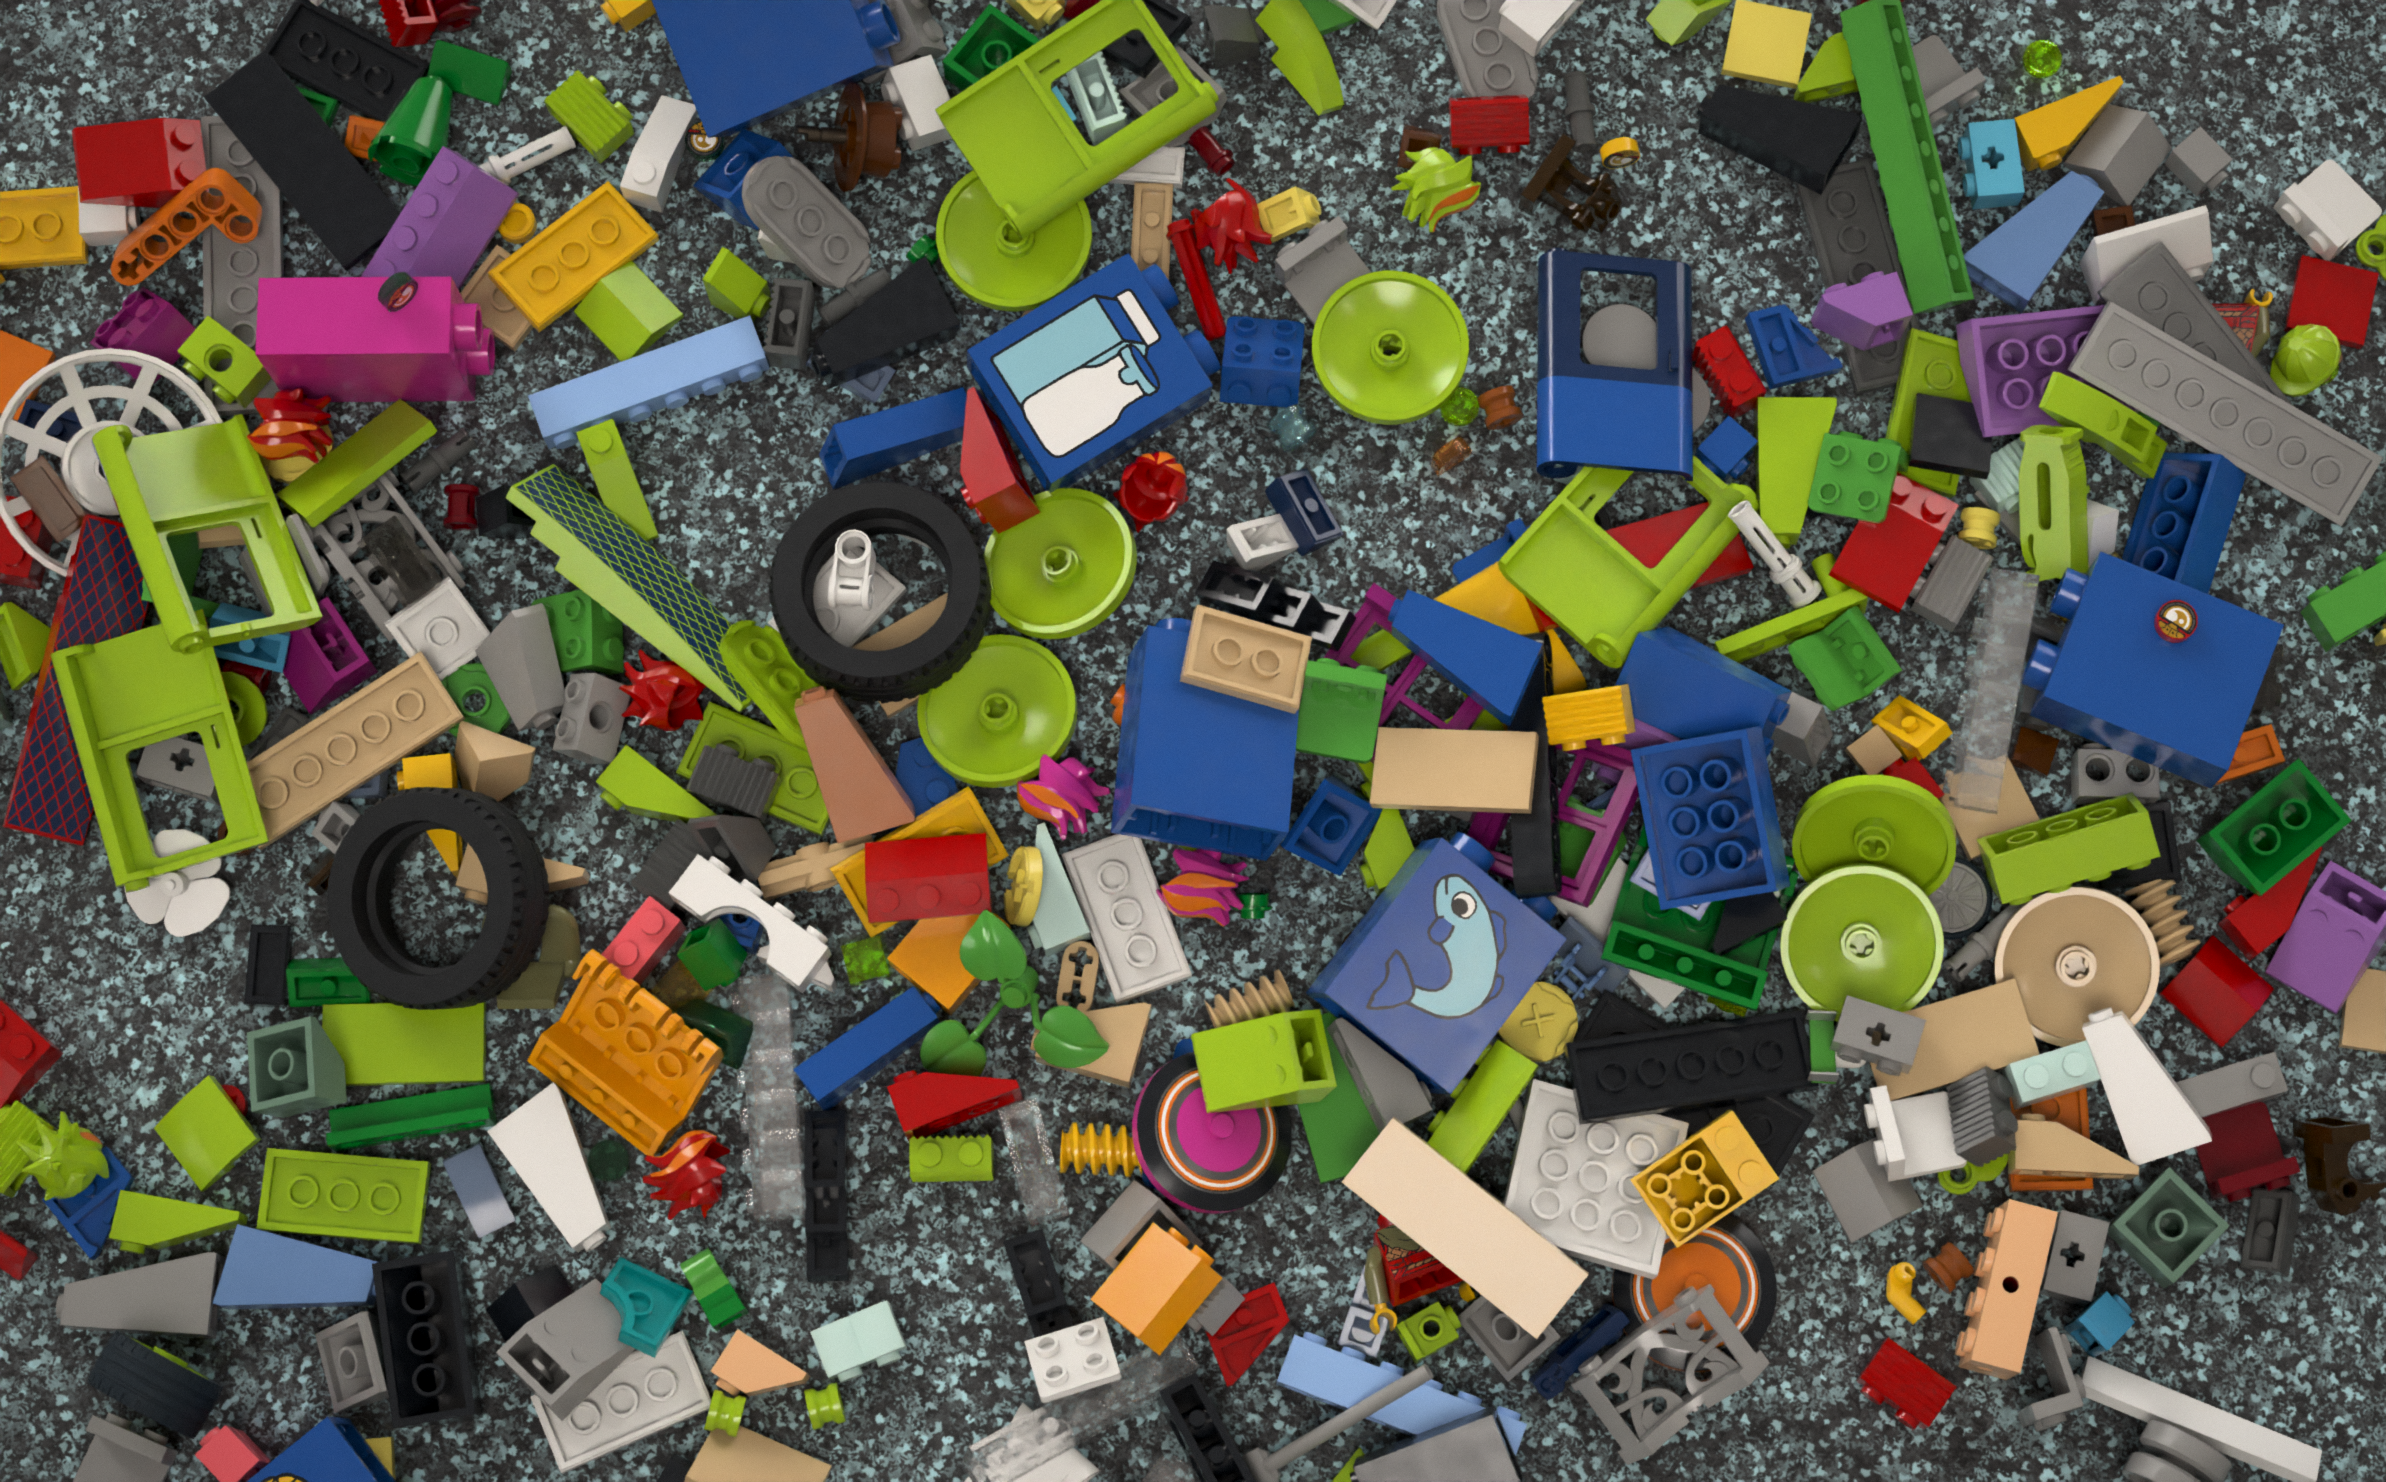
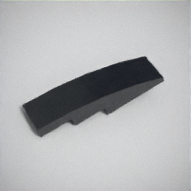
M1214 560L1195 592L1199 598L1233 614L1312 637V644L1337 652L1356 620V617L1350 610L1319 602L1312 593L1280 585L1272 576Z
M805 1111L806 1277L808 1282L849 1281L846 1111Z
M1039 1229L1003 1241L1034 1337L1074 1326L1043 1230ZM1091 1388L1056 1399L1055 1401L1059 1405L1095 1393L1096 1391L1095 1388Z

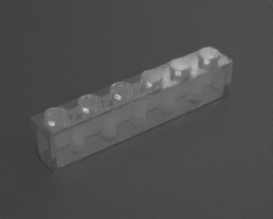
M1992 568L1990 580L1982 579L1978 603H1985L1983 617H1975L1971 640L1978 641L1975 656H1967L1964 678L1971 679L1969 693L1960 694L1957 716L1964 717L1961 732H1953L1950 755L1957 756L1954 770L1946 769L1943 793L1950 794L1949 806L1991 814L1998 813L2020 693V682L2023 676L2039 590L2040 575Z
M776 974L738 977V989H732L733 1012L740 1013L741 1028L734 1030L736 1053H743L744 1068L737 1069L739 1093H746L747 1104L746 1109H740L742 1133H749L750 1149H743L745 1174L751 1173L752 1189L746 1190L747 1213L754 1214L758 1224L805 1220L806 1194L804 1189L797 1075L793 1070L796 1068L791 986Z
M1178 1333L1160 1356L1150 1348H1147L1118 1364L1121 1373L1120 1380L1053 1400L969 1446L961 1464L972 1482H1012L1158 1401L1160 1391L1196 1373L1200 1367Z

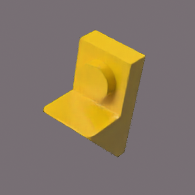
M1901 695L1896 697L1871 719L1874 727L1877 724L1906 761L1915 756L1918 760L1924 759L1953 734L1947 722Z

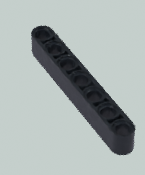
M1546 631L1520 634L1542 643V655L1511 726L1507 725L1508 731L1537 732L1539 736L1531 814L1511 813L1513 879L1516 895L1520 900L1556 896L1562 892L1556 745H1550L1548 742L1549 737L1547 735L1544 705L1542 702V697L1554 695L1552 647Z

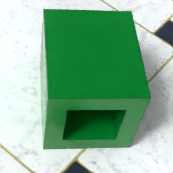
M720 918L689 932L677 953L679 959L704 991L718 985L725 987L733 983L740 976V969L748 955Z

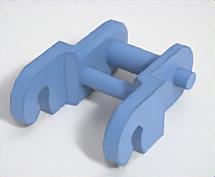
M1579 943L1560 963L1564 969L1561 972L1558 969L1554 972L1557 977L1553 981L1554 984L1561 981L1574 993L1572 996L1573 1001L1578 997L1583 999L1586 996L1583 991L1586 988L1590 991L1608 971L1604 966L1596 976L1591 975L1587 978L1573 966L1576 963L1575 956L1583 947ZM1569 970L1583 982L1580 987L1566 976Z

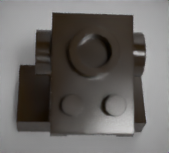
M1562 134L1521 193L1518 208L1532 216L1541 201L1567 216L1569 222L1578 230L1588 232L1591 229L1602 233L1608 223L1612 222L1620 211L1622 201L1617 192V185L1612 181L1607 172L1604 175H1598L1596 179H1591L1578 171L1569 162L1574 154L1576 141ZM1571 185L1590 196L1584 205L1576 204L1564 197Z
M2334 1116L2292 1120L2294 1137L2304 1139L2307 1187L2320 1210L2344 1216L2359 1210L2362 1207L2361 1202L2369 1197L2372 1201L2381 1198L2379 1191L2386 1188V1181H2374L2369 1177L2354 1179L2348 1167V1153L2352 1146L2358 1141L2371 1140L2369 1123Z

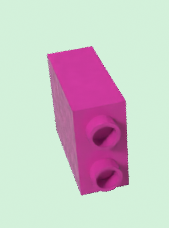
M452 276L259 277L255 354L279 390L301 388L303 389V394H306L308 399L318 400L328 395L331 398L330 402H396L398 399L403 401H475L476 376L493 375L495 340L492 328H483L480 304L465 303ZM415 282L417 290L413 298L401 309L390 311L388 304L393 294L404 284Z

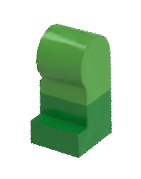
M709 1248L704 1249L680 1264L682 1271L695 1292L694 1295L704 1310L711 1326L716 1331L749 1313Z

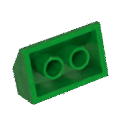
M2298 758L2284 767L2196 841L2225 874L2260 897L2352 820Z

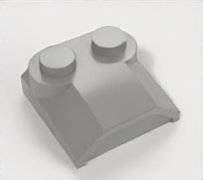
M1179 45L1175 49L1194 78L1198 79L1201 83L1208 81L1215 90L1219 101L1215 103L1217 108L1215 113L1166 144V147L1180 146L1188 141L1189 137L1196 130L1203 126H1208L1219 117L1227 101L1225 90ZM1160 61L1145 79L1140 76L1125 88L1122 87L1118 92L1135 113L1141 117L1173 96L1178 91V86Z

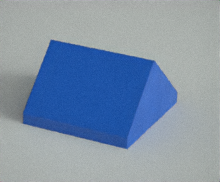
M1336 776L1324 778L1281 843V846L1285 850L1341 876L1376 824L1383 809L1372 808L1368 798Z

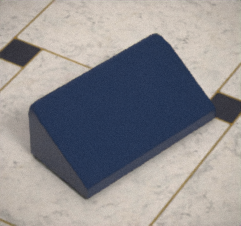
M1307 468L1277 477L1266 488L1265 493L1276 513L1282 516L1299 545L1297 551L1301 556L1310 554L1344 535Z

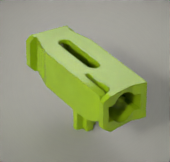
M2034 425L2020 432V440L2025 442L2018 475L2020 542L2028 567H2033V569L2024 573V581L2032 583L2054 578L2062 579L2067 567L2083 574L2088 571L2087 494L2090 492V487L2087 485L2086 466L2079 439L2083 438V429Z

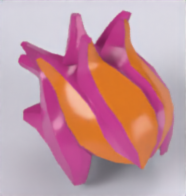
M1044 754L1040 759L1039 780L1018 781L1017 799L1026 813L1056 826L1061 839L1064 841L1067 837L1069 820L1072 822L1074 833L1079 832V830L1081 834L1088 832L1085 808L1098 813L1099 809L1097 806L1100 804L1095 797L1110 794V789L1098 786L1088 776L1095 771V768L1086 767L1074 757H1069L1060 764H1057Z
M1175 849L1172 855L1182 872L1168 883L1160 885L1161 890L1156 889L1160 900L1173 915L1178 917L1210 918L1219 925L1226 926L1230 921L1229 911L1231 908L1229 905L1239 910H1242L1244 907L1233 889L1238 887L1239 882L1249 880L1248 876L1238 874L1247 867V864L1244 861L1236 864L1220 862L1222 853L1203 849H1195L1193 852Z

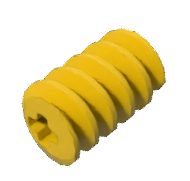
M1072 1122L1068 1133H1064L1062 1129L1060 1149L1061 1173H1066L1070 1163L1073 1162L1077 1174H1082L1086 1164L1089 1163L1093 1175H1098L1103 1164H1106L1109 1176H1115L1119 1165H1122L1126 1177L1132 1176L1136 1166L1139 1167L1142 1176V1167L1135 1152L1133 1137H1129L1126 1125L1120 1126L1116 1136L1112 1135L1109 1124L1104 1125L1100 1135H1096L1093 1123H1088L1084 1134H1080L1077 1122Z

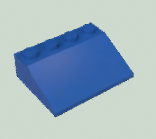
M1761 726L1631 750L1660 910L1774 892L1790 886Z

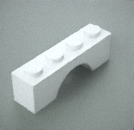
M697 854L669 891L673 901L705 924L726 914H742L758 921L766 929L769 936L770 946L766 962L769 969L803 993L832 955L829 947L825 945L828 938L810 925L806 930L793 922L796 916L780 903L776 902L772 907L760 898L763 892L748 880L743 879L741 883H738L728 876L731 869L714 856H711L707 861Z

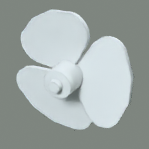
M187 829L163 830L155 836L153 848L159 858H164L210 844V842L204 836ZM222 857L149 879L150 887L126 893L127 902L138 918L144 923L155 924L164 919L166 930L176 937H183L203 931L221 916L230 899L231 891L229 885L224 880L215 877L206 878L215 875L220 870Z

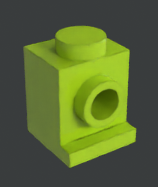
M1439 1301L1405 1321L1398 1323L1395 1330L1414 1363L1417 1364L1458 1340L1459 1335L1456 1330L1462 1326L1451 1306L1448 1305L1442 1308ZM1425 1323H1436L1439 1327V1333L1433 1337L1426 1335L1423 1330Z

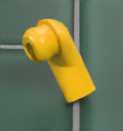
M1900 1262L1892 1266L1887 1274L1886 1297L1889 1303L1914 1325L1927 1310L1911 1296L1913 1279L1916 1277L1915 1268L1908 1262Z

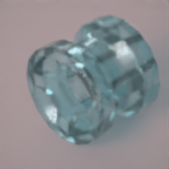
M1294 404L1282 410L1267 424L1270 432L1277 434L1281 439L1280 446L1284 452L1297 449L1310 440L1317 432L1313 423L1306 422L1304 419V410L1300 404Z

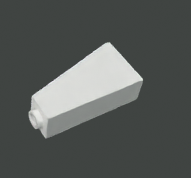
M2109 1007L2089 1014L2090 1021L2084 1023L2082 1029L2130 1161L2138 1166L2211 1142L2212 1133L2210 1128L2123 1010L2113 1013L2112 1008Z
M553 1082L487 1132L571 1247L578 1253L583 1249L586 1252H590L606 1240L607 1237L604 1233L611 1229L565 1096Z

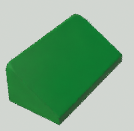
M436 40L427 76L433 75L446 81L452 92L499 106L512 70L509 63L504 60L442 40Z
M342 957L292 959L286 968L289 1007L371 1003V992L350 972Z

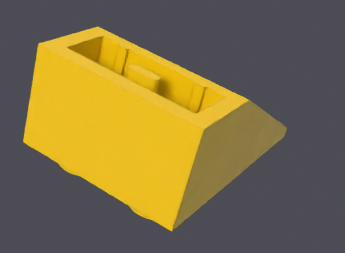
M1729 1109L1630 1180L1676 1248H1678L1779 1180V1177L1733 1110Z

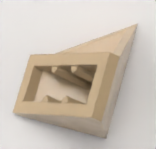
M461 721L458 728L454 756L462 789L483 793L496 799L498 803L530 780L536 748Z

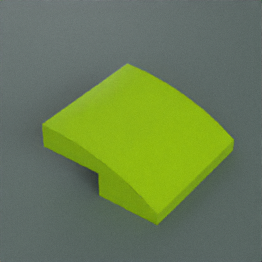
M210 1075L187 1093L154 1127L155 1131L202 1192L235 1167L233 1162L261 1140L216 1078Z

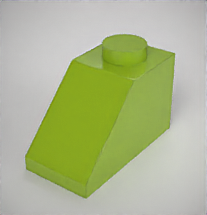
M1661 0L1645 20L1653 27L1655 35L1660 40L1674 46L1689 40L1724 10L1732 0Z
M1843 32L1834 34L1827 41H1824L1799 82L1793 100L1811 103L1859 91L1857 81L1852 73V61Z
M722 247L702 279L710 303L737 319L750 315L754 322L756 317L762 318L770 306L769 303L772 301L768 283L730 250Z
M1398 809L1382 810L1364 851L1362 859L1364 864L1359 866V871L1366 888L1374 887L1377 896L1383 892L1415 850Z

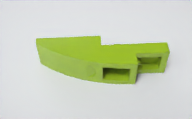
M2053 372L2039 408L2064 427L2083 429L2082 441L2097 443L2140 477L2154 479L2168 444L2155 434L2157 427L2104 393L2060 372Z

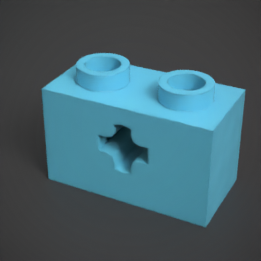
M2015 119L1968 123L1963 136L1958 138V155L1960 160L1966 161L1967 173L1963 174V191L1965 197L1971 198L1972 209L2019 205L2025 189Z

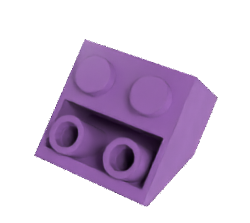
M1879 271L1865 276L1861 279V283L1847 287L1846 283H1839L1827 288L1819 300L1811 322L1813 327L1865 351L1900 340L1913 313L1897 271L1884 275L1883 271Z

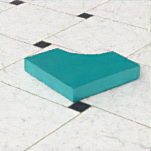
M619 1257L603 1282L600 1294L611 1301L620 1314L622 1327L618 1341L655 1358L689 1304L693 1291Z

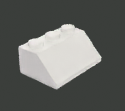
M2206 205L2094 237L2079 263L2094 306L2105 303L2097 292L2159 241L2166 246L2194 282L2204 278V274L2213 262L2209 212Z

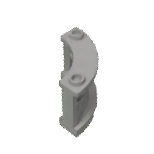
M390 469L315 528L310 527L315 544L334 569L338 571L345 582L350 578L353 579L354 582L348 585L349 589L388 641H391L394 636L384 623L394 616L390 615L401 601L405 591L416 599L425 594L421 593L409 582L411 574L420 581H431L430 577L422 571L425 564L431 563L436 565L443 573L444 579L450 577L457 588L461 589L466 586L459 575L465 569L451 550L446 554L443 553L427 529L396 490L400 483ZM380 489V497L370 501L369 495ZM391 500L402 514L386 510ZM362 501L363 509L355 510L354 505ZM361 523L385 524L400 529L401 548L396 569L386 562L373 559L361 561L353 566L350 561L360 551L364 539ZM353 525V540L349 543L340 542L341 535L345 533L351 534L347 526ZM415 531L429 550L421 549L416 551ZM374 571H381L393 579L389 584L388 580L382 576L381 583L373 585L370 583V575Z
M1711 1284L1697 1291L1693 1286H1690L1680 1292L1673 1299L1674 1304L1636 1328L1602 1356L1599 1357L1598 1354H1595L1584 1361L1578 1367L1581 1374L1570 1384L1575 1391L1579 1390L1620 1445L1621 1449L1618 1453L1627 1465L1653 1455L1667 1440L1690 1422L1686 1417L1692 1411L1694 1413L1698 1411L1699 1406L1705 1404L1709 1409L1726 1397L1749 1386L1770 1364L1761 1350L1754 1352L1713 1296L1715 1290ZM1699 1310L1716 1331L1706 1342L1699 1340L1705 1330L1702 1321L1695 1328L1686 1325L1688 1316ZM1674 1323L1676 1333L1661 1332ZM1723 1341L1737 1362L1716 1348V1346ZM1651 1348H1675L1693 1352L1685 1368V1382L1689 1390L1688 1393L1680 1397L1673 1390L1662 1386H1653L1642 1390L1644 1367ZM1633 1351L1629 1367L1620 1362ZM1703 1358L1708 1360L1702 1364V1368L1711 1370V1376L1705 1380L1698 1379L1694 1375L1697 1365ZM1610 1373H1615L1619 1376L1617 1385L1609 1387L1611 1392L1621 1394L1628 1390V1397L1615 1405L1611 1403L1598 1385V1382ZM1652 1397H1663L1666 1400V1406L1663 1411L1656 1413L1652 1410L1653 1401L1648 1402L1644 1407L1643 1401ZM1630 1409L1636 1434L1632 1432L1620 1413Z

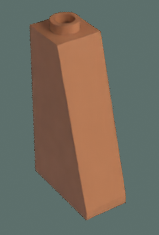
M818 686L803 691L801 693L802 698L796 699L794 709L837 843L914 822L916 810L913 802L836 689L832 688L825 691L824 686Z

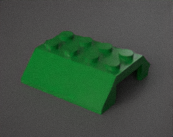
M1643 822L1607 928L1601 959L1756 1012L1768 976V972L1765 970L1778 929L1723 956L1707 952L1723 900L1711 902L1699 921L1677 907L1660 910L1658 897L1629 879L1648 848L1645 824ZM1786 855L1785 859L1790 886L1773 892L1783 911L1786 903L1793 895L1799 876L1798 872L1792 871L1795 858Z

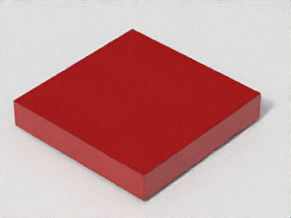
M2302 255L2298 261L2284 331L2289 332L2297 325L2314 324L2326 326L2339 339L2340 345L2361 349L2365 342L2379 273Z

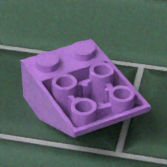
M2330 860L2308 892L2265 974L2337 1014L2386 941V891Z

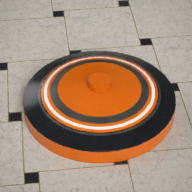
M1728 1214L1678 1248H1676L1666 1233L1658 1276L1654 1280L1618 1269L1613 1271L1611 1287L1613 1306L1621 1310L1630 1321L1623 1328V1332L1627 1336L1646 1321L1674 1304L1673 1299L1686 1288L1693 1286L1697 1291L1711 1284L1715 1290L1713 1296L1753 1349L1771 1323L1777 1299L1775 1271L1765 1247L1747 1226ZM1699 1310L1688 1316L1686 1325L1695 1328L1702 1321L1705 1330L1699 1340L1706 1342L1716 1331ZM1674 1323L1661 1332L1676 1333ZM1723 1341L1716 1346V1348L1737 1361ZM1651 1348L1648 1358L1667 1368L1685 1372L1686 1364L1693 1352L1675 1348ZM1703 1358L1697 1365L1695 1372L1711 1371L1708 1368H1702V1364L1708 1359Z

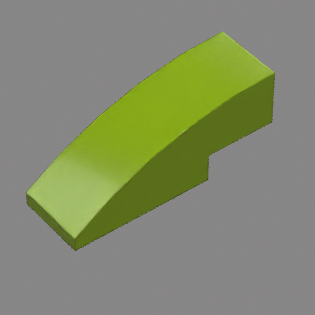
M1271 0L1255 19L1279 48L1271 60L1318 116L1341 109L1344 105L1339 78L1328 48L1311 16L1299 0Z

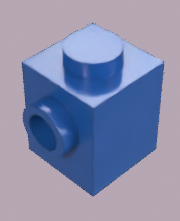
M1728 415L1701 443L1694 456L1725 483L1730 477L1737 480L1751 464L1748 458L1754 453L1758 440Z

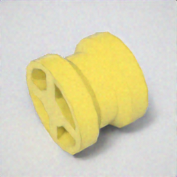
M1968 507L1962 509L1960 520L1964 524L1963 529L1958 532V539H1962L1978 549L1995 548L1997 536L1994 534L1995 527L2000 524L2001 515L1987 508Z

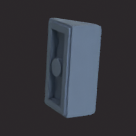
M1569 917L1564 922L1558 932L1567 940L1557 954L1565 959L1578 943L1581 944L1583 947L1575 956L1576 963L1573 966L1587 978L1591 975L1596 976L1605 966L1608 971L1594 987L1601 994L1604 990L1613 993L1627 978L1630 970L1602 960L1601 955L1604 944L1574 917Z

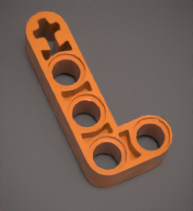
M210 168L120 241L116 247L110 268L112 276L123 285H137L212 223L233 242L240 244L248 243L257 236L263 213L262 207L230 173L224 169ZM206 189H218L223 195H211ZM179 212H189L195 218L185 219L179 215ZM235 216H246L251 222H239L235 219ZM151 235H160L167 241L157 242L151 238ZM140 252L141 254L137 262L135 259L138 257V254Z

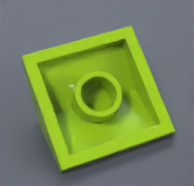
M633 261L628 262L600 279L574 310V314L620 362L641 355L684 317L679 309Z

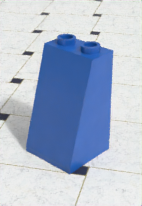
M1669 626L1637 634L1615 685L1629 684L1635 719L1683 740L1761 726L1766 757L1769 756L1774 745V740L1771 737L1776 726L1781 725L1789 713L1790 704L1787 701L1792 693L1789 689Z

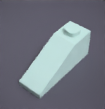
M1045 822L1037 825L1035 847L1040 850L1042 857V889L1038 908L1032 920L1033 925L1026 928L1034 948L1043 947L1045 955L1048 957L1065 950L1076 941L1090 940L1091 935Z

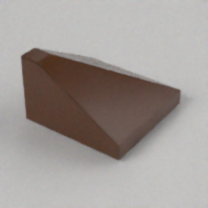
M1405 125L1397 167L1411 169L1415 162L1404 153L1405 151L1418 152L1431 147L1440 149L1442 134Z
M2021 726L2010 757L2012 766L2047 777L2059 739Z

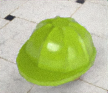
M2314 324L2297 325L2280 338L2271 364V379L2284 395L2291 397L2307 395L2318 388L2323 382L2328 381L2338 364L2342 362L2343 356L2339 339L2326 326Z

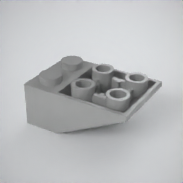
M597 1279L592 1280L525 1323L496 1352L504 1364L561 1421L635 1350V1348L618 1341L622 1327L620 1314L614 1304L600 1294L602 1284Z

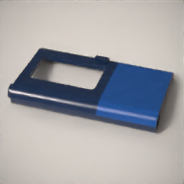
M1564 248L1549 249L1538 258L1537 472L1539 475L1547 478H1565L1573 475L1578 466L1675 474L1683 476L1685 481H1693L1692 268L1688 264L1669 260L1569 252ZM1595 271L1649 276L1655 280V369L1591 365L1582 362L1580 359L1581 272ZM1669 354H1670V370H1672V372L1669 371ZM1555 464L1564 466L1561 468H1554Z

